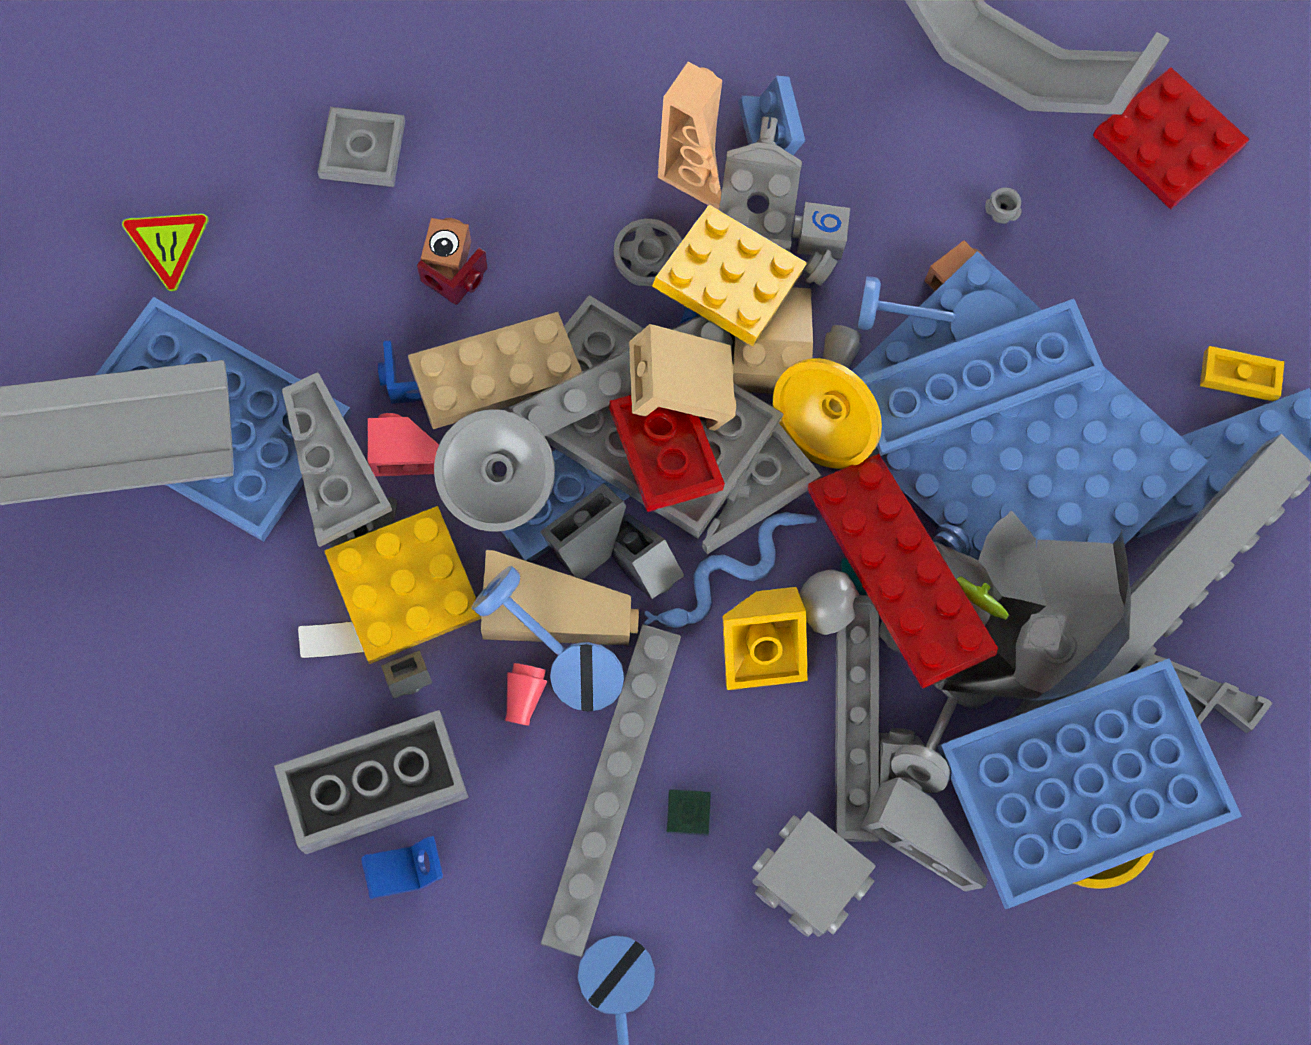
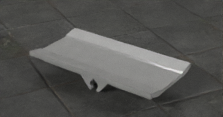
M224 360L0 387V505L234 476L229 393Z

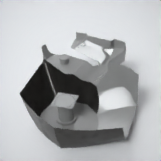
M1011 510L1007 516L995 524L987 535L979 560L937 542L934 543L956 579L962 576L975 586L978 585L980 587L987 583L991 587L988 591L990 596L999 602L1009 614L1006 620L995 617L970 601L998 647L997 655L934 683L933 685L939 690L1027 700L1056 699L1086 687L1110 664L1129 640L1131 595L1128 561L1122 528L1119 537L1114 543L1037 540L1036 548V538ZM882 620L879 636L889 648L901 653Z

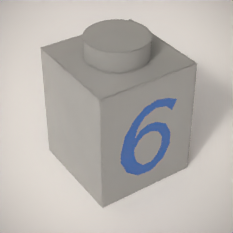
M805 202L802 216L795 215L792 238L798 239L797 253L813 255L818 251L822 254L828 249L832 252L831 257L841 259L847 242L850 208Z

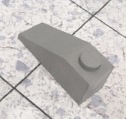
M898 777L880 784L861 825L863 829L963 891L985 888L988 879L936 801L922 792L920 784L906 777Z

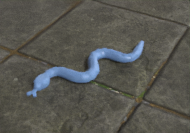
M784 512L766 518L758 529V544L761 554V560L758 564L749 566L727 555L708 556L699 562L693 575L697 598L695 610L687 612L684 609L675 608L658 616L645 611L644 615L648 619L644 624L648 626L653 621H659L666 627L680 628L703 620L709 614L712 606L709 577L714 570L721 569L739 579L756 581L767 577L775 567L776 549L772 537L773 530L779 525L789 526L816 523L818 520L817 516Z

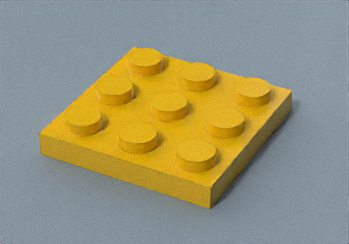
M708 205L657 274L652 287L753 347L803 272L807 262L713 206Z
M438 506L324 550L369 664L481 619V616L471 609L476 597Z

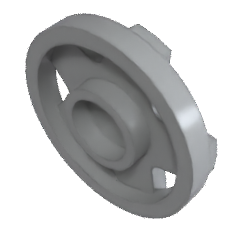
M657 219L636 220L625 226L616 237L614 243L615 265L619 272L632 284L652 286L655 277L648 276L652 273L657 275L668 261L669 256L674 253L682 242V239L672 226ZM653 228L661 230L668 235L657 237ZM635 231V240L623 242L630 233ZM622 260L631 263L630 270L624 265Z

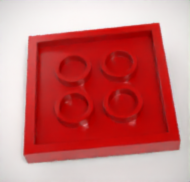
M1172 67L1138 93L1122 114L1110 116L1096 128L1092 135L1170 209L1175 207L1241 151L1250 140Z

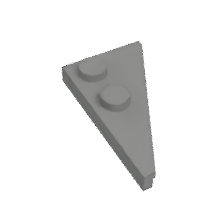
M778 424L771 437L750 464L748 470L745 471L727 497V504L718 519H714L708 528L707 537L702 542V548L707 555L808 491V484L821 478L822 475L780 424Z

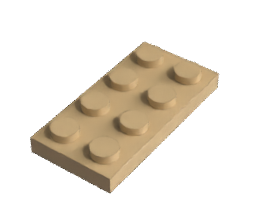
M559 312L408 355L410 367L433 429L456 423L474 412L490 409L500 410L513 406L582 372Z

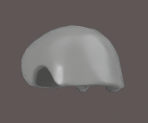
M832 569L817 572L807 579L799 593L806 610V622L814 632L824 635L839 632L855 618L853 601L854 598L857 599L860 595L849 575L844 572Z

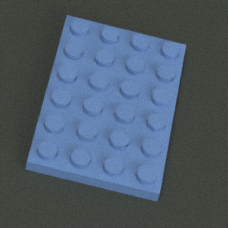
M153 297L95 375L224 360L229 393L234 476L165 485L264 542L304 484L282 393L283 388L300 381V379ZM333 398L346 422L352 414L350 407Z
M1170 658L951 740L937 747L940 755L950 767V779L1005 909L1012 908L1242 817Z

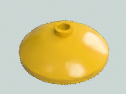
M810 358L793 364L779 377L773 392V408L784 414L779 424L809 460L825 467L842 469L851 465L856 466L872 454L881 437V414L872 392L854 372L831 360Z

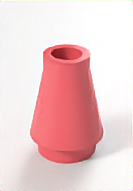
M518 663L513 664L512 672H507V713L505 721L529 726L531 716L547 684V681L544 680L546 670Z

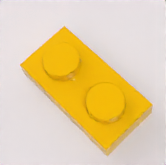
M1208 346L1203 355L1200 386L1268 401H1276L1281 397L1285 362Z

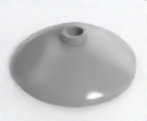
M490 409L474 412L463 417L446 432L436 452L434 477L443 503L456 518L473 528L498 532L521 526L541 511L553 488L555 465L553 454L546 438L533 423L521 415L510 411ZM498 461L503 462L507 467V472L504 476L498 475L495 471V465Z

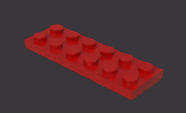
M880 454L869 457L856 466H848L808 484V493L922 689L997 655L998 647Z

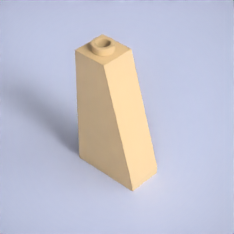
M486 550L483 590L505 568L513 566L520 574V583L510 597L559 643L589 642L629 646L630 633H638L639 609H631L630 595L497 551ZM503 604L492 614L481 616V633L485 640L543 642Z

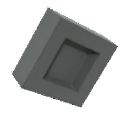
M420 650L381 665L393 699L402 695L414 694L421 690L422 687L432 683Z

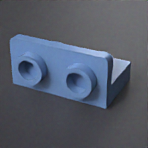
M776 76L760 97L742 96L739 99L738 104L748 145L759 140L762 117H769L768 129L770 128L771 117L778 120L774 139L777 146L794 155L803 145L805 137L790 77Z

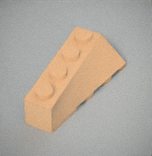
M687 62L663 98L658 178L719 210L721 188L717 169L715 140L722 79L718 78L707 68H699Z

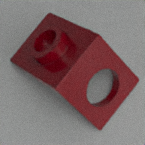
M481 248L474 252L452 280L421 260L417 264L420 281L456 306L467 292L472 293L479 287L483 279V273L488 268L486 252Z

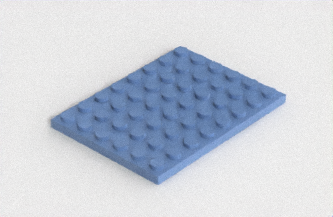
M978 251L919 306L953 312L955 305L965 295L977 290H992L1005 295L1012 301L1020 318L1042 310ZM910 315L861 361L852 372L860 378L956 342L951 333L950 322ZM1106 368L1100 375L881 456L907 500L937 529L943 524H950L960 527L965 531L971 546V551L967 556L979 560L989 532L1011 510L1036 538V549L1037 540L1114 543L1119 537L1121 528L1125 545L1208 463L1198 451ZM877 447L869 457L880 454Z

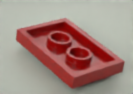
M631 395L609 401V410L647 512L723 491L725 483L699 416L662 407L656 408L647 416L632 413Z

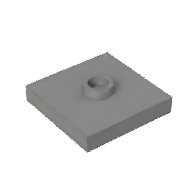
M330 107L318 167L319 178L394 187L405 127L404 115Z

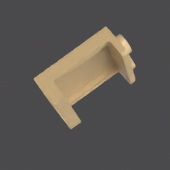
M649 324L629 341L632 413L647 416L656 408L662 407L705 417L707 429L713 431L735 417L736 399L734 398V365L732 363L731 345Z

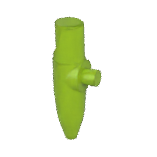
M962 576L956 579L969 601L995 617L1005 620L1009 617L1003 606L988 593L991 587L987 583L980 587L978 585L975 586Z

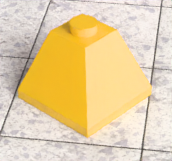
M797 587L756 591L722 616L727 690L808 681L806 610Z

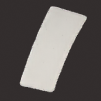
M352 622L300 626L298 628L300 655L302 658L364 652Z

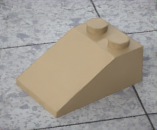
M792 287L753 347L732 335L734 344H732L731 356L734 365V384L747 392L773 394L779 377L790 366L801 360L813 357L811 289Z

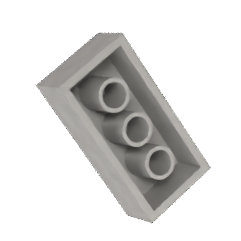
M440 710L274 766L297 847L305 854L469 798Z

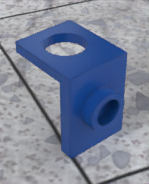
M391 340L383 341L385 362H378V375L380 386L387 385L391 404L423 401L420 393H408L411 390H419L416 381L397 383L395 354Z
M434 836L426 837L411 847L367 854L361 858L370 899L420 890L443 878ZM425 851L428 854L430 861L429 873L427 872L424 864Z

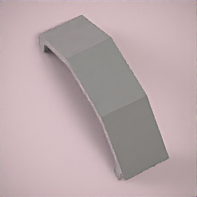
M905 0L943 61L1028 111L1122 114L1158 62L1170 41L1169 38L1156 32L1146 49L1142 52L1067 50L990 7L984 0Z

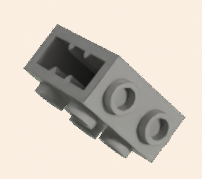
M808 811L801 820L793 815L778 834L784 839V842L775 853L767 848L752 868L758 874L752 883L758 887L755 894L762 901L774 909L779 904L792 915L788 921L798 931L807 937L811 933L820 937L826 930L833 935L849 915L843 908L853 896L859 901L875 880L869 875L876 865Z

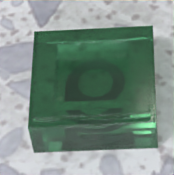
M669 789L666 833L708 836L711 792Z

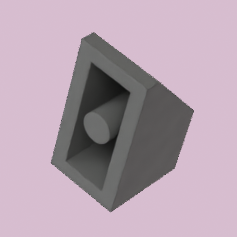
M602 484L540 531L560 564L573 577L583 579L611 557L626 505L610 488Z
M629 513L626 514L622 519L611 556L631 582L653 599L657 595L668 591L684 574L666 540Z

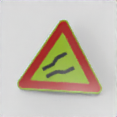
M203 213L124 219L122 226L167 290L176 291L209 219Z

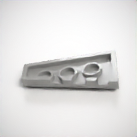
M318 372L283 388L282 393L318 546L321 547L391 512L392 508L320 374Z

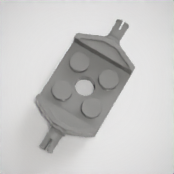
M762 117L760 138L756 143L727 151L719 211L783 249L790 251L802 161L777 146L774 142L778 120L771 117L770 128L768 129L769 117ZM755 195L764 197L768 202V209L760 214L751 212L747 206V201L750 197Z

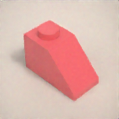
M384 413L379 415L378 418H368V464L375 477L434 474V462L439 444L409 417H402L396 413Z

